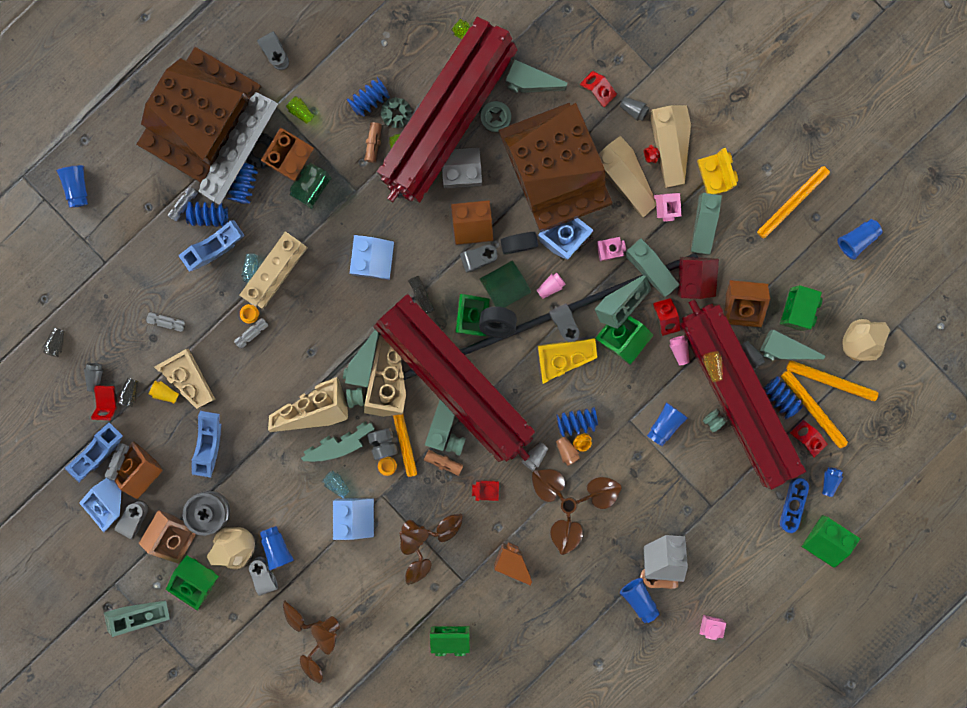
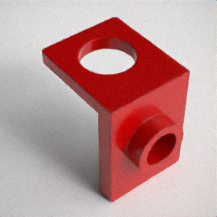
M594 71L580 83L581 87L592 92L602 107H605L617 95L605 76ZM596 78L593 83L588 84L590 79Z
M668 298L653 303L660 321L662 336L680 331L679 315L672 299ZM668 324H675L672 329H665Z
M95 386L96 409L91 416V420L110 421L117 409L114 386ZM102 412H107V413H109V414L104 415V416L98 415L99 413H102Z
M805 420L790 432L792 436L804 444L813 457H816L828 445L820 432ZM808 428L806 435H798L800 429Z

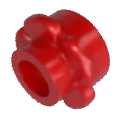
M649 145L648 148L644 149V157L647 163H657L658 158H660L658 148H654L653 145Z

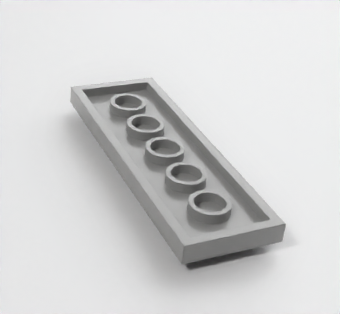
M257 92L251 96L248 106L239 116L237 125L231 130L229 139L220 149L218 158L210 166L207 177L202 180L198 190L200 193L215 203L221 204L278 103Z

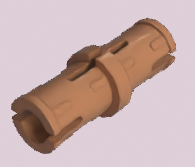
M370 123L364 161L372 163L377 161L378 147L381 146L380 134L382 124Z
M428 450L424 461L434 464L440 470L444 469L459 476L463 468V464L431 450Z

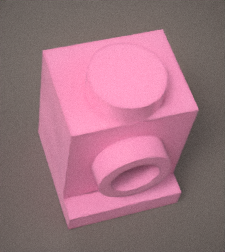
M680 193L654 195L657 218H663V221H674V217L681 216Z
M620 237L597 241L596 243L600 262L623 257V252H626L625 241H621ZM610 245H614L616 247V250L614 252L609 250Z
M703 615L699 634L705 635L706 638L712 640L723 638L726 622L720 618Z

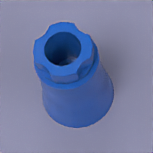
M69 166L56 170L69 208L88 205L84 166Z
M870 219L848 234L839 237L838 245L847 257L855 260L863 250L883 234V231L876 220Z
M666 402L647 436L660 446H663L688 417Z
M277 526L260 532L269 571L294 561Z
M642 578L631 581L621 589L620 594L627 600L644 623H649L659 616L660 613L656 608L657 606L651 598Z

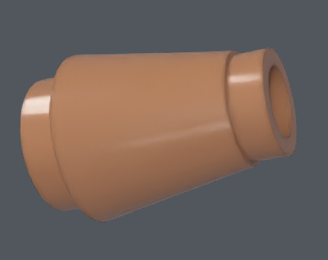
M566 436L556 441L562 461L567 466L581 459L579 457L580 453Z

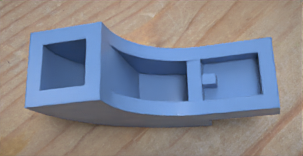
M231 220L207 239L188 247L179 257L190 272L212 262L232 249L235 243L245 235L235 220Z
M200 411L198 415V439L192 458V475L210 478L212 476L221 436L219 414Z
M108 423L94 435V439L88 447L69 463L65 470L80 482L105 461L118 446L123 435Z

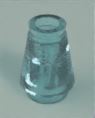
M256 254L245 255L241 274L243 282L248 283L259 268Z
M332 470L322 480L324 487L342 499L350 492L338 472L335 473Z

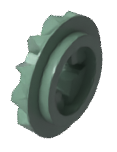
M394 97L388 99L382 105L381 116L384 123L389 127L401 128L409 122L411 108L404 99ZM399 107V112L403 116L396 115L393 118V112L390 109L396 110Z
M493 101L484 106L481 112V122L486 129L498 132L499 129L509 125L511 112L507 105L499 101ZM502 111L499 116L501 122L495 120L491 123L493 116L490 112L497 114Z

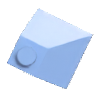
M107 478L92 487L80 501V505L103 532L120 516L122 492L114 480Z

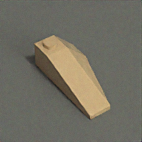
M671 105L652 109L649 115L656 147L660 152L659 161L665 188L685 184L691 128L687 105Z
M619 136L599 153L605 168V177L634 209L644 217L656 207V200L634 150Z
M379 335L364 405V413L382 417L403 414L406 400L401 357L385 341L382 335Z
M336 377L318 384L313 392L308 395L302 394L299 396L300 400L294 404L288 403L269 415L268 430L270 432L329 426L347 420L348 404L339 379Z

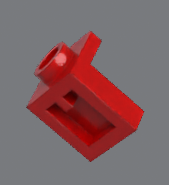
M476 480V485H472V496H476L475 501H498L499 481Z

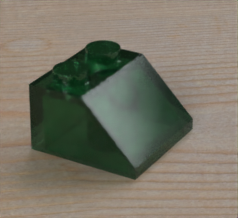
M310 163L308 166L305 165L300 172L301 177L299 181H295L290 187L289 191L291 193L289 195L309 209H312L332 178L327 171Z
M513 260L479 279L495 307L506 308L532 293Z

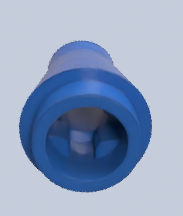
M828 467L827 471L824 472L822 494L829 497L834 496L843 479V471Z

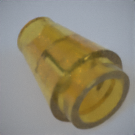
M718 351L704 354V360L702 361L711 381L723 380L722 356H720Z

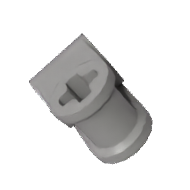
M137 501L128 505L118 521L115 531L131 540L134 539L148 513L147 504Z
M262 556L254 558L249 566V572L257 594L261 596L277 590V580L272 570L269 571L267 559ZM256 564H258V566H263L262 569L260 570V568H255Z

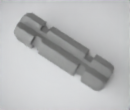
M192 187L186 189V194L180 197L174 205V210L171 209L168 213L172 220L178 221L181 217L180 214L184 213L187 209L188 202L198 194Z
M152 312L147 316V323L155 325L157 323V326L169 329L175 328L174 330L180 332L185 327L183 320L177 319L175 321V318L163 315L157 316L156 313Z
M260 318L256 325L253 324L242 334V337L239 336L234 341L239 348H243L247 345V342H250L260 334L261 330L267 328L268 323L263 318Z
M118 444L116 448L117 453H114L108 466L110 469H107L105 473L107 479H116L118 475L117 470H120L125 459L124 454H127L129 446L126 444Z

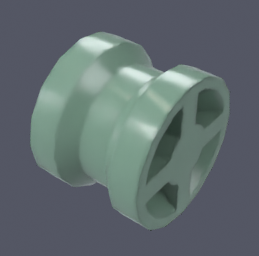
M362 387L356 390L346 389L349 408L355 405H365Z
M715 409L703 419V422L710 426L712 432H715L727 422V419L721 417L720 411Z
M451 433L445 451H452L460 456L466 438H458L455 434Z

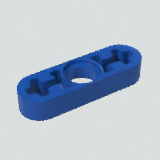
M794 478L790 482L780 519V527L788 533L798 530L809 491L808 482L802 478ZM800 481L801 485L804 486V488L800 489L798 492V495L802 496L801 499L796 496H792V493L797 495L798 489L795 488V484H799ZM792 500L799 502V508L795 511H792L789 507ZM787 512L797 514L796 517L792 516L791 522L794 523V526H790L789 529L785 525V522L790 521L791 517L787 515Z

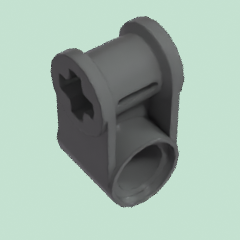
M274 31L257 40L262 51L275 69L284 70L288 67L289 58Z
M485 245L460 254L466 273L493 263L498 256L497 250L492 245ZM488 249L490 252L494 251L491 259H488L487 256L484 257Z
M567 303L549 311L562 337L568 342L576 341L579 337V329ZM568 328H570L571 330H573L571 336H569V335L567 334V333H568V331H567Z

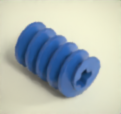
M378 77V83L374 80L371 81L372 88L365 85L366 92L361 89L359 90L360 97L353 94L354 101L346 99L357 115L360 114L365 117L364 110L372 112L370 105L377 108V100L384 103L383 96L388 99L390 98L387 89Z
M248 163L243 164L234 179L236 183H232L230 186L234 190L227 192L232 198L226 199L242 204L251 202L246 199V196H252L248 189H254L250 181H256L252 177V174H258V171L253 169L255 166Z
M189 201L186 209V222L192 226L198 223L199 226L206 224V226L210 227L213 223L215 227H218L220 224L223 227L228 223V207L223 208L221 203L216 208L214 202L211 203L210 208H208L207 202H204L203 207H200L199 202H196L195 207H193L192 202Z
M777 376L767 383L763 389L766 390L767 396H771L770 402L776 401L774 408L781 406L779 413L786 412L787 414L784 419H788L800 411L804 404L800 405V399L795 400V393L789 394L790 388L784 389L785 383H779L780 377Z
M595 407L592 408L591 413L588 409H584V414L577 410L576 416L570 411L569 417H567L564 412L561 415V419L556 414L559 432L562 437H565L566 431H568L570 436H572L573 430L580 434L581 428H583L585 433L588 432V427L595 432V428L598 426Z

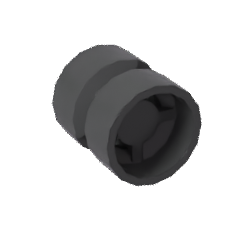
M391 427L367 434L370 445H373L372 454L374 460L398 454L396 443L392 442L394 436Z

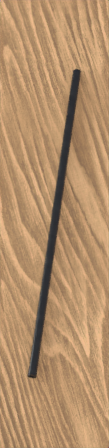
M693 253V254H691V255L686 256V257H697V258H698V256H697L696 253ZM680 259L666 264V268L669 271L679 268ZM643 275L571 303L568 307L572 312L604 299L609 294ZM550 313L516 326V331L511 336L552 320ZM489 337L459 350L464 355H467L506 338ZM412 369L403 372L404 380L417 374Z

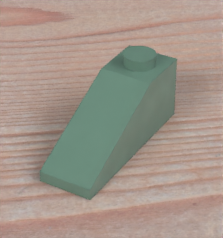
M514 60L505 85L508 86L509 90L516 93L518 91L522 93L565 91L567 82Z
M709 193L699 195L691 252L710 255L719 218L722 195Z
M642 238L627 250L626 258L642 275L647 277L648 281L664 298L679 287V283Z
M643 275L606 296L595 308L600 323L618 329L652 290L647 277Z
M376 330L373 331L351 360L348 368L345 367L343 379H346L345 383L363 387L369 386L380 335Z
M775 330L769 331L760 349V352L764 353L763 356L771 361H774V359L821 360L825 358V355Z
M441 400L436 409L425 446L443 451L455 415Z
M166 601L126 606L104 612L107 631L112 637L170 620Z

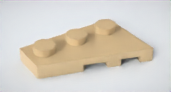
M189 349L183 350L154 367L171 384H174L196 409L215 400Z

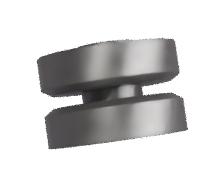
M205 491L194 495L186 502L182 516L184 524L191 532L196 535L206 536L219 531L226 525L230 518L231 510L229 502L223 495L215 491Z

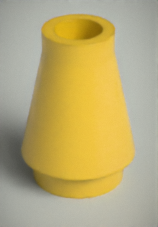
M154 381L149 391V395L152 398L175 404L179 393L172 390L162 381Z

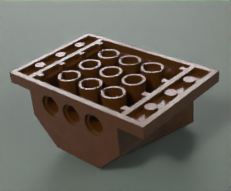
M194 47L186 61L180 58L165 70L147 100L141 125L146 129L136 145L201 183L207 177L212 163L218 158L220 149L229 139L231 130L237 125L239 116L248 106L249 99L255 92H259L261 85Z
M576 102L572 105L570 103L561 105L499 129V135L540 233L612 205V200L605 186V168Z

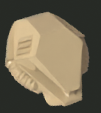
M867 319L856 320L850 324L843 337V351L855 361L877 360L883 353L890 329L885 322L872 323Z
M224 527L214 536V545L207 558L211 565L227 566L228 569L245 567L254 554L255 538L252 533L244 528Z

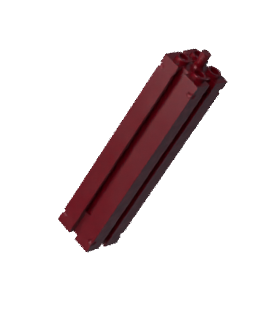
M476 17L473 26L468 29L384 159L383 165L377 170V173L382 177L381 181L388 185L387 188L391 191L387 197L390 202L393 203L399 193H403L402 196L410 202L413 200L421 202L424 193H427L509 65L511 58L518 51L515 43L511 41L512 37L509 31L497 25L494 27L490 22Z
M407 293L377 321L373 328L381 333L385 341L489 453L493 454L498 462L503 460L507 462L517 455L526 461L530 455L522 446L528 445L533 440L531 437L535 433L533 428L527 425V422L421 307L413 302V299Z
M695 299L688 302L693 313L682 318L683 322L680 323V328L684 332L757 476H759L762 486L772 490L784 484L785 481L805 473L806 470L800 463V458L726 316H724L721 306H714L712 303L700 309Z

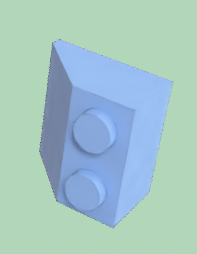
M579 218L543 231L538 236L540 243L551 252L568 260L591 235L593 230Z
M354 235L350 274L390 280L394 242Z
M374 498L333 500V540H354L374 537Z

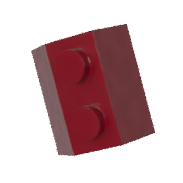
M680 257L677 295L680 298L687 299L716 297L719 259Z

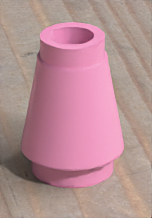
M556 272L546 279L537 289V292L544 299L562 290V287L566 284Z
M685 336L670 339L671 344L669 346L678 364L685 365L690 363L688 340L685 339Z

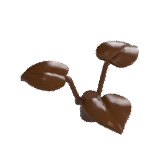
M546 469L535 470L532 474L534 489L542 500L552 502L558 495L562 501L561 509L566 513L568 520H558L552 525L550 531L551 539L561 555L575 549L582 539L583 529L578 522H571V513L576 511L578 504L592 498V504L595 507L607 509L616 502L622 486L615 480L598 477L591 480L587 485L590 495L576 501L572 497L565 499L560 493L565 487V480L560 472Z
M461 513L444 518L439 523L437 532L427 530L423 526L419 527L413 520H408L403 524L402 531L399 532L401 552L404 555L416 552L419 556V561L412 562L406 571L405 581L407 585L414 584L423 579L429 573L432 566L429 559L423 560L419 550L420 545H423V542L427 540L429 535L438 537L439 542H445L453 538L462 524L463 516Z
M285 600L283 601V610L288 624L297 632L302 631V628H311V633L317 642V646L311 651L308 658L305 655L300 657V665L304 673L311 680L320 684L323 680V675L319 666L312 660V656L319 648L327 655L333 652L337 636L335 632L340 629V625L333 616L323 622L319 620L316 623L305 625L300 613Z

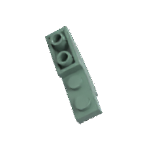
M365 421L356 427L358 431L351 434L348 432L340 437L341 442H339L336 436L333 438L327 436L320 441L321 445L316 449L312 446L304 451L305 456L301 459L303 461L315 462L344 456L362 447L364 444L360 438L376 428L372 422L367 424Z

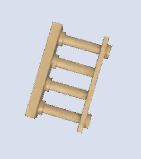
M285 231L240 293V296L255 307L259 306L264 309L308 247Z

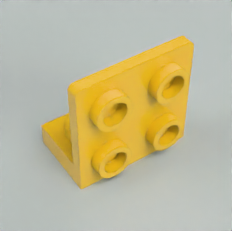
M726 148L721 149L715 155L697 160L706 193L717 195L730 191L737 185L738 176L736 171L732 169V156L730 152H727Z

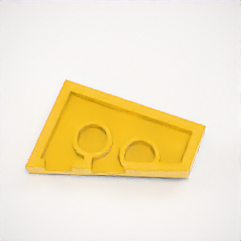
M595 338L538 345L542 383L544 384L557 376L565 374L569 370L596 359Z

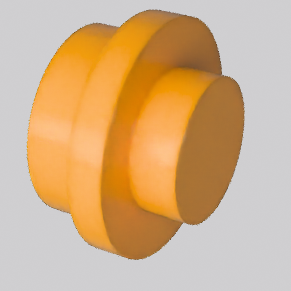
M245 305L240 310V318L245 323H254L259 318V310L254 305Z
M579 434L574 439L573 446L581 452L587 451L592 445V439L589 434Z
M392 457L382 458L378 462V470L382 475H392L397 469V463Z

